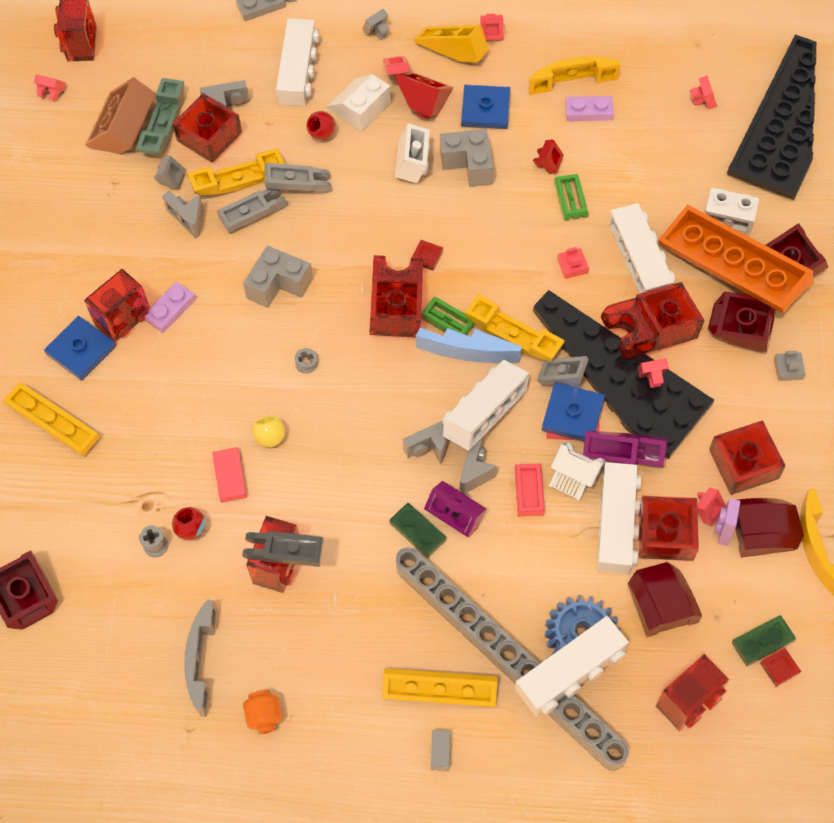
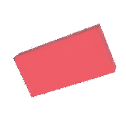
M404 56L383 59V66L387 75L410 72L409 62Z
M238 447L212 452L220 502L247 498Z
M541 463L515 464L518 517L544 516Z

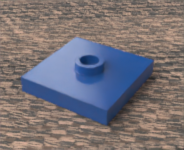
M464 85L461 127L508 129L510 87Z
M78 315L44 349V352L82 381L116 347V344Z
M554 382L541 431L585 441L586 431H596L605 394Z

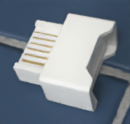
M565 441L561 443L551 465V468L556 470L549 486L579 501L582 499L587 486L592 487L595 485L606 460L602 458L592 460L574 451L572 444Z

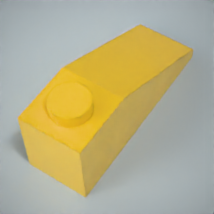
M481 25L424 27L414 38L415 43L458 62H479L489 50Z

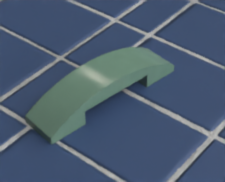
M161 78L155 95L157 103L147 130L141 133L136 147L137 152L160 155L167 146L179 115L184 92V81Z

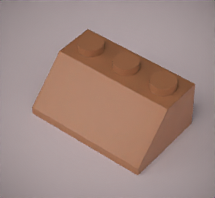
M135 77L111 90L85 145L92 149L119 155L127 150H132L138 142L136 138L138 133L146 124L144 119L154 106L152 101L156 93Z

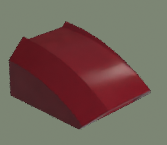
M799 223L765 245L813 270V276L829 268L826 259L818 252Z
M726 291L722 293L713 305L708 330L713 335L730 343L767 352L776 309L750 295Z
M775 498L736 499L740 501L735 531L741 558L795 551L798 549L804 533L796 505Z
M32 550L20 555L18 559L0 568V615L7 628L23 630L53 613L58 600Z
M665 562L636 570L629 580L628 587L646 637L700 622L702 614L696 599L680 569L672 564Z

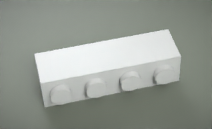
M287 18L276 86L278 105L306 106L307 97H311V83H309V80L314 78V65H312V61H316L317 48L315 43H319V29H315L314 20Z
M639 203L611 210L608 224L641 300L645 303L670 296L676 281L673 271L668 270L664 251L659 250L656 233L649 228L646 212L641 210Z
M503 360L497 367H492L488 375L482 381H478L473 390L467 396L464 395L452 411L449 410L445 414L442 421L444 425L443 437L469 451L527 392L529 373L506 360Z
M605 462L597 572L629 575L632 566H637L638 550L633 549V540L638 541L639 524H634L635 515L639 516L640 499H636V491H640L641 475H637V465Z
M606 616L518 679L515 683V691L535 717L542 712L547 715L559 705L557 701L566 695L567 698L575 695L582 688L580 684L587 679L593 681L604 672L603 667L611 662L615 665L627 655L625 651L629 642L610 618Z

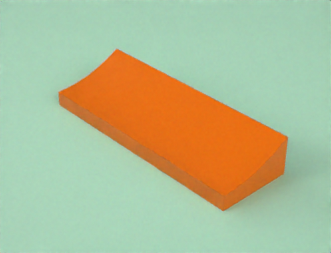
M688 204L658 240L661 247L783 314L806 289L814 284L813 270Z

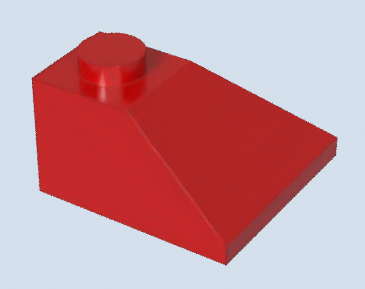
M414 72L396 75V81L409 108L417 111L416 115L422 118L429 119L432 116L438 115L453 90L452 86Z

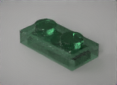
M409 502L389 520L390 525L427 559L446 542V536Z
M779 615L737 637L732 641V645L746 667L792 644L795 642L796 637L783 617Z

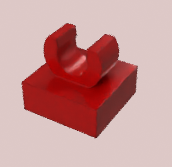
M554 139L545 140L543 147L537 149L539 158H534L533 162L539 168L544 167L548 174L557 173L564 154Z

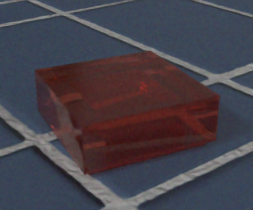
M420 240L411 258V263L434 271L443 253V247Z
M786 648L767 657L760 663L775 687L801 673L800 668Z

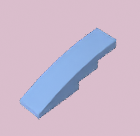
M421 327L416 334V348L445 357L483 363H501L503 360L509 363H519L521 360V346L477 329L474 330L471 337L447 328L444 336Z

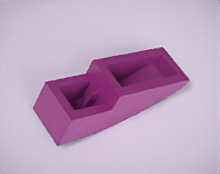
M586 431L583 455L590 459L602 458L606 461L664 467L669 438L618 432Z

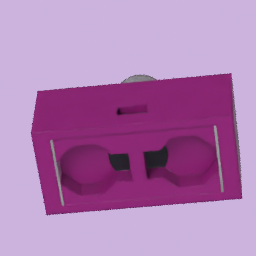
M443 480L432 488L424 510L466 537H469L478 529L487 509L474 501L469 493H461Z

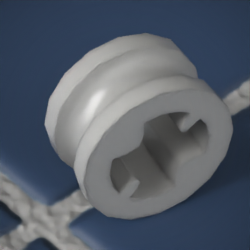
M304 348L295 354V366L299 372L307 374L317 368L318 359L315 351ZM307 357L310 363L306 364L302 361V358Z

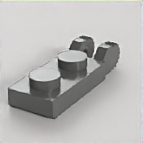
M267 531V533H246V541L253 544H265V548L243 549L242 556L245 559L320 567L324 543L322 536Z

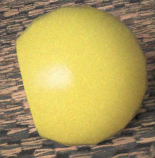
M265 416L254 423L252 428L253 437L263 447H274L284 439L285 426L276 416Z

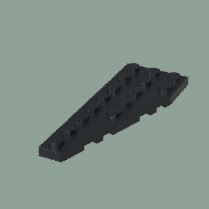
M794 35L727 171V174L793 200H795L813 160L816 41Z
M550 290L533 306V312L546 329L565 340L561 347L564 352H567L571 357L587 356L589 360L583 376L596 392L605 394L604 400L607 402L608 408L611 412H615L621 420L622 426L631 434L669 438L667 459H670L713 405V398L669 369L662 374L664 383L659 387L650 388L648 378H639L637 368L641 363L654 361V359Z

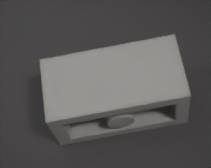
M432 730L431 770L449 771L450 731Z

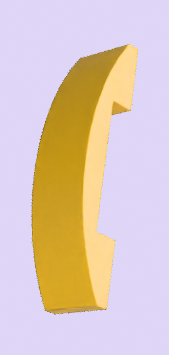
M596 56L575 57L557 61L539 69L529 77L528 92L529 95L552 91L553 83L594 76L596 83L617 80L621 64L619 60Z
M278 148L255 154L256 160L214 172H212L210 167L188 172L187 176L195 194H225L264 182L265 163H285Z
M479 294L465 311V315L483 331L521 346V353L537 359L552 362L565 343V340L544 329L538 332L500 312L498 304Z
M812 488L809 489L801 507L800 522L804 533L802 544L816 576L826 589L834 595V564L830 565L816 525L823 514V510L816 490Z

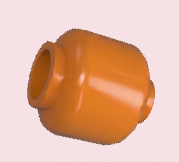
M270 690L250 693L248 699L243 703L246 725L251 730H258L259 735L274 732L275 725H278L283 720L279 697L276 694H271Z

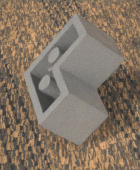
M487 129L440 134V155L443 170L466 168L469 187L493 184V162Z
M267 245L243 282L246 298L269 308L280 289L302 298L313 280L311 263Z

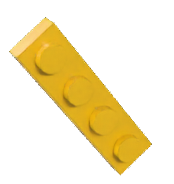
M21 382L3 400L6 406L82 457L100 438L97 432Z
M384 668L382 699L496 707L498 676Z

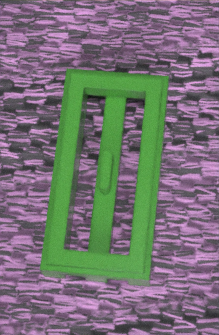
M578 174L555 177L554 184L564 221H568L570 217H573V219H578L579 216L587 218L588 209ZM572 180L575 186L576 194L580 205V209L578 210L576 208L571 185L569 182ZM561 182H564L571 211H568Z
M435 296L420 314L421 319L443 332H446L447 328L468 335L470 329L476 325L463 312ZM434 306L438 307L439 309L443 310L444 312H446V313L450 314L451 316L455 317L456 319L462 321V322L465 323L466 325L464 326V325L460 324L459 322H457V321H455L454 319H452L451 316H449V315H447V314H443L442 312L436 310V309L433 308V307H434Z

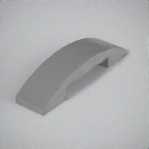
M207 600L196 615L185 649L184 668L186 685L192 703L200 717H206L209 688L205 681H199L203 635H214L217 608L213 600Z

